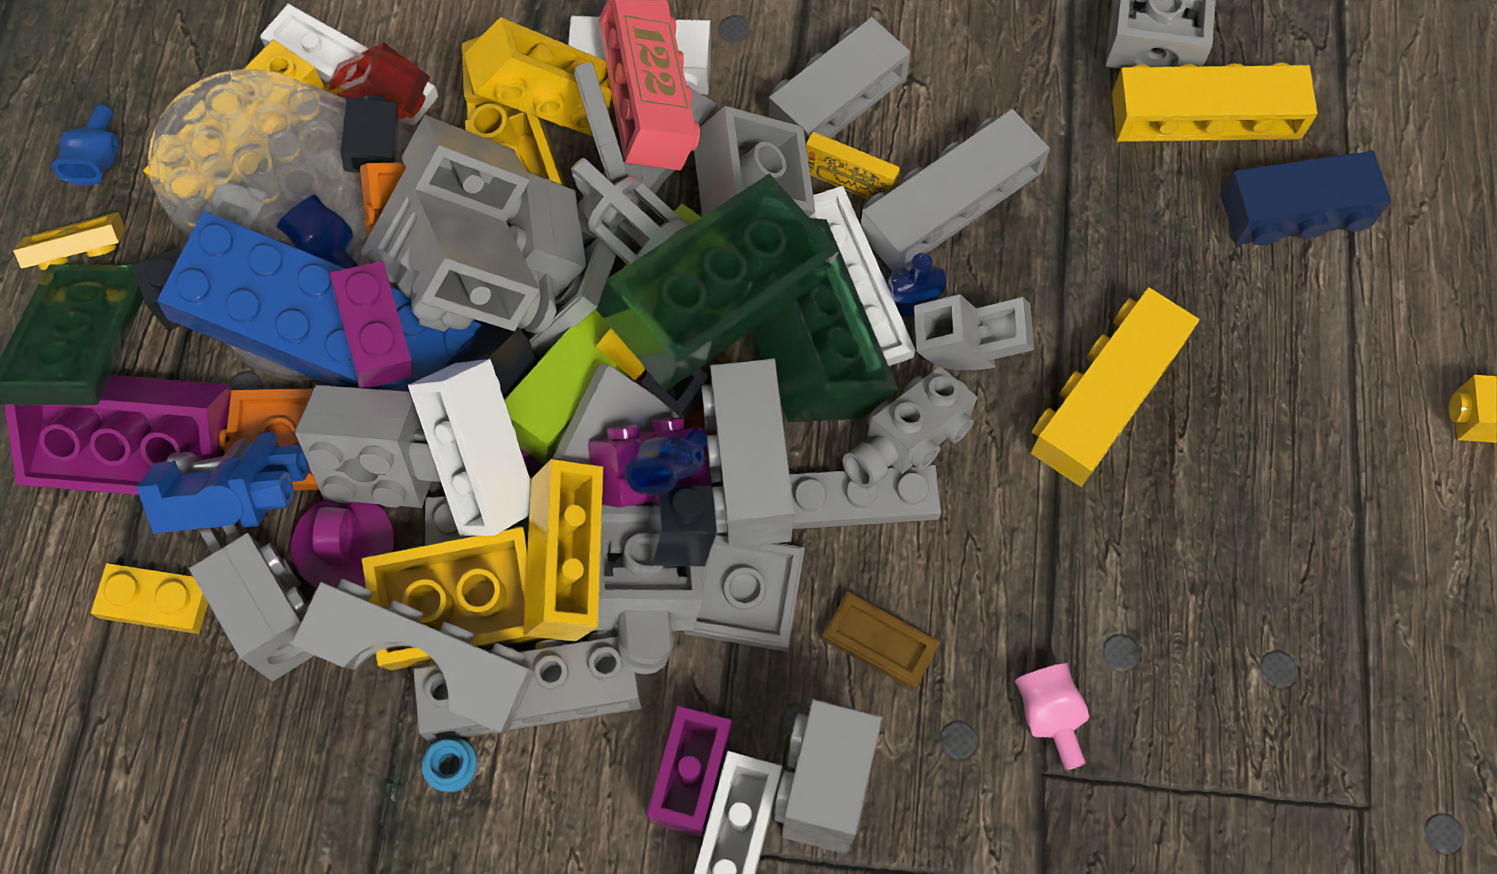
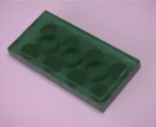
M48 265L0 357V405L83 406L99 404L144 300L132 265Z

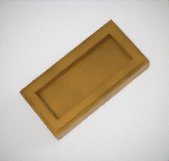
M848 591L822 635V641L913 691L918 686L940 644V641Z

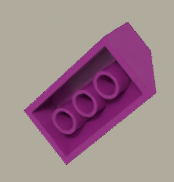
M31 369L2 392L16 485L139 495L136 487L155 463L166 462L168 456L172 453L191 452L200 461L224 456L225 450L220 447L219 434L221 429H227L231 397L229 384ZM226 436V442H229V436Z

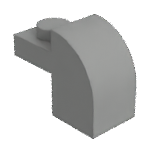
M961 294L914 306L917 352L936 366L953 370L989 369L995 367L994 359L1034 350L1031 305L1024 297L975 308Z

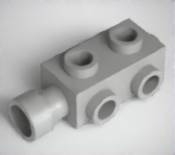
M941 366L924 379L921 376L916 377L907 385L899 398L891 404L883 402L871 413L867 421L869 430L866 441L858 444L843 457V466L846 473L858 486L868 489L887 475V468L890 465L901 474L913 465L919 470L925 469L940 451L939 444L947 438L951 442L957 443L971 429L974 420L970 417L977 396L962 381L955 379Z

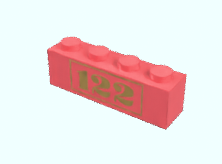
M607 0L598 24L624 163L681 171L690 151H695L698 146L700 127L699 123L694 121L691 109L692 91L685 82L683 73L684 55L682 51L678 50L675 37L676 20L674 17H671L668 1Z

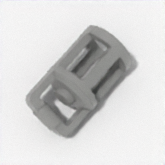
M581 158L571 168L577 188L594 204L588 220V228L644 280L651 279L659 274L687 243L692 228L637 177L630 176L612 184L585 158ZM639 198L667 224L662 228L659 227L636 206ZM618 226L642 248L638 256L611 232L613 228Z

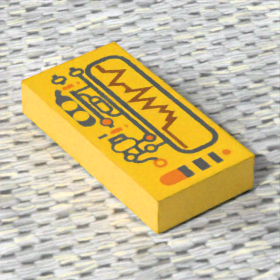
M812 132L806 143L811 176L837 187L843 186L845 190L868 200L882 192L888 194L896 188L900 172L899 166Z

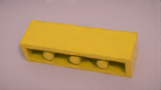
M1277 63L1271 66L1228 64L1225 66L1198 67L1193 64H1184L1178 67L1136 65L1121 68L1112 91L1117 142L1302 139L1318 114L1310 65H1290L1287 63Z
M1150 287L1147 288L1138 302L1129 298L1113 321L1114 324L1119 326L1117 331L1111 338L1102 334L1089 352L1086 359L1091 361L1092 365L1084 375L1076 370L1061 390L1059 396L1066 399L1057 412L1048 408L1033 428L1032 433L1038 439L1031 454L1082 487L1188 340L1200 319Z

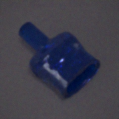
M313 194L300 202L277 223L276 228L286 235L296 249L345 269L359 266L346 251V248L353 239L352 229L340 215L329 209L317 194Z
M926 253L916 254L911 265L892 271L888 279L890 294L900 316H913L915 305L938 300V296L945 291L947 286L944 270L937 265H933L932 258Z
M693 429L683 438L669 436L644 441L638 446L636 456L625 466L627 485L634 492L643 495L662 494L672 490L679 480L697 473L703 466L704 452L702 449L707 445L706 435L701 430Z

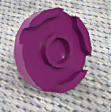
M322 500L312 505L299 519L291 538L292 560L298 573L316 590L320 582L337 589L341 579L366 589L362 558L398 551V534L394 525L391 523L385 510L377 504L338 503L332 500Z

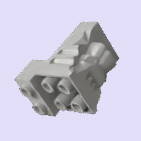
M424 115L401 157L406 169L361 250L362 256L369 259L372 263L384 261L389 281L397 282L399 289L405 296L411 298L412 311L418 318L419 325L441 332L449 328L463 330L468 328L472 321L476 319L515 331L540 290L506 222L530 182V178L514 149Z

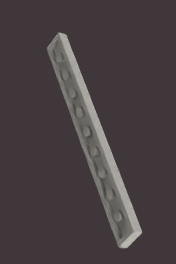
M928 465L923 470L913 466L903 474L896 468H887V475L868 489L862 488L853 482L846 471L789 474L794 508L793 529L939 520L941 508L936 465ZM722 482L711 483L712 491L713 487L722 486ZM446 496L425 498V546L474 537L459 535ZM653 501L644 502L642 506H652ZM529 516L505 530L523 527L528 534Z

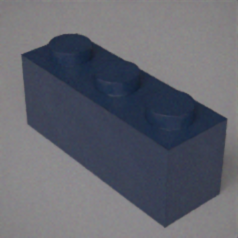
M1374 151L1237 170L1232 173L1220 195L1235 245L1254 242L1255 245H1267L1278 241L1280 238L1298 235L1309 239L1318 237L1327 231L1345 228L1350 232L1361 231L1373 226L1391 202Z

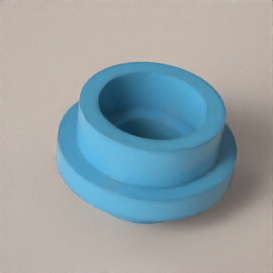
M444 737L435 741L428 747L422 759V772L425 780L436 790L446 793L456 792L465 788L473 780L478 766L474 749L465 740L458 737ZM450 756L458 757L460 760L459 769L454 774L445 775L442 772L443 761Z

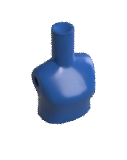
M97 105L86 127L69 129L61 134L59 151L51 164V168L58 178L72 184L94 185L101 182L104 173L112 169L119 149V140L114 133L106 131L114 116L113 111L109 107Z

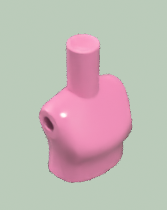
M1068 663L1046 667L1017 678L1015 683L1023 699L1025 717L1032 736L1054 738L1065 770L1086 764L1074 730L1088 721L1089 713L1084 699L1073 683Z

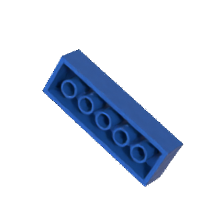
M203 210L157 299L167 320L331 386L359 388L330 277V272L344 270L345 268ZM391 287L411 358L412 378L368 389L410 392L409 384L448 367L446 362L473 338L484 325L472 321L466 329L456 330L449 328L444 332L419 325L418 318L412 311L411 298L406 297L403 292Z

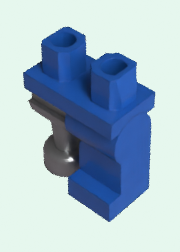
M275 432L260 433L255 441L247 442L246 438L236 441L225 456L200 461L191 452L172 453L168 456L166 462L155 463L136 488L152 533L228 526L236 523L239 519L243 527L259 526L268 509L289 507L294 498L292 482L304 481L309 473V465L300 445L279 446Z

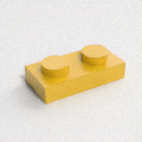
M119 212L23 237L13 251L21 269L38 264L40 270H47L68 262V256L86 252L88 257H95L113 251L117 247L115 243H119L126 229Z
M106 563L91 614L99 619L200 634L208 601L192 576Z

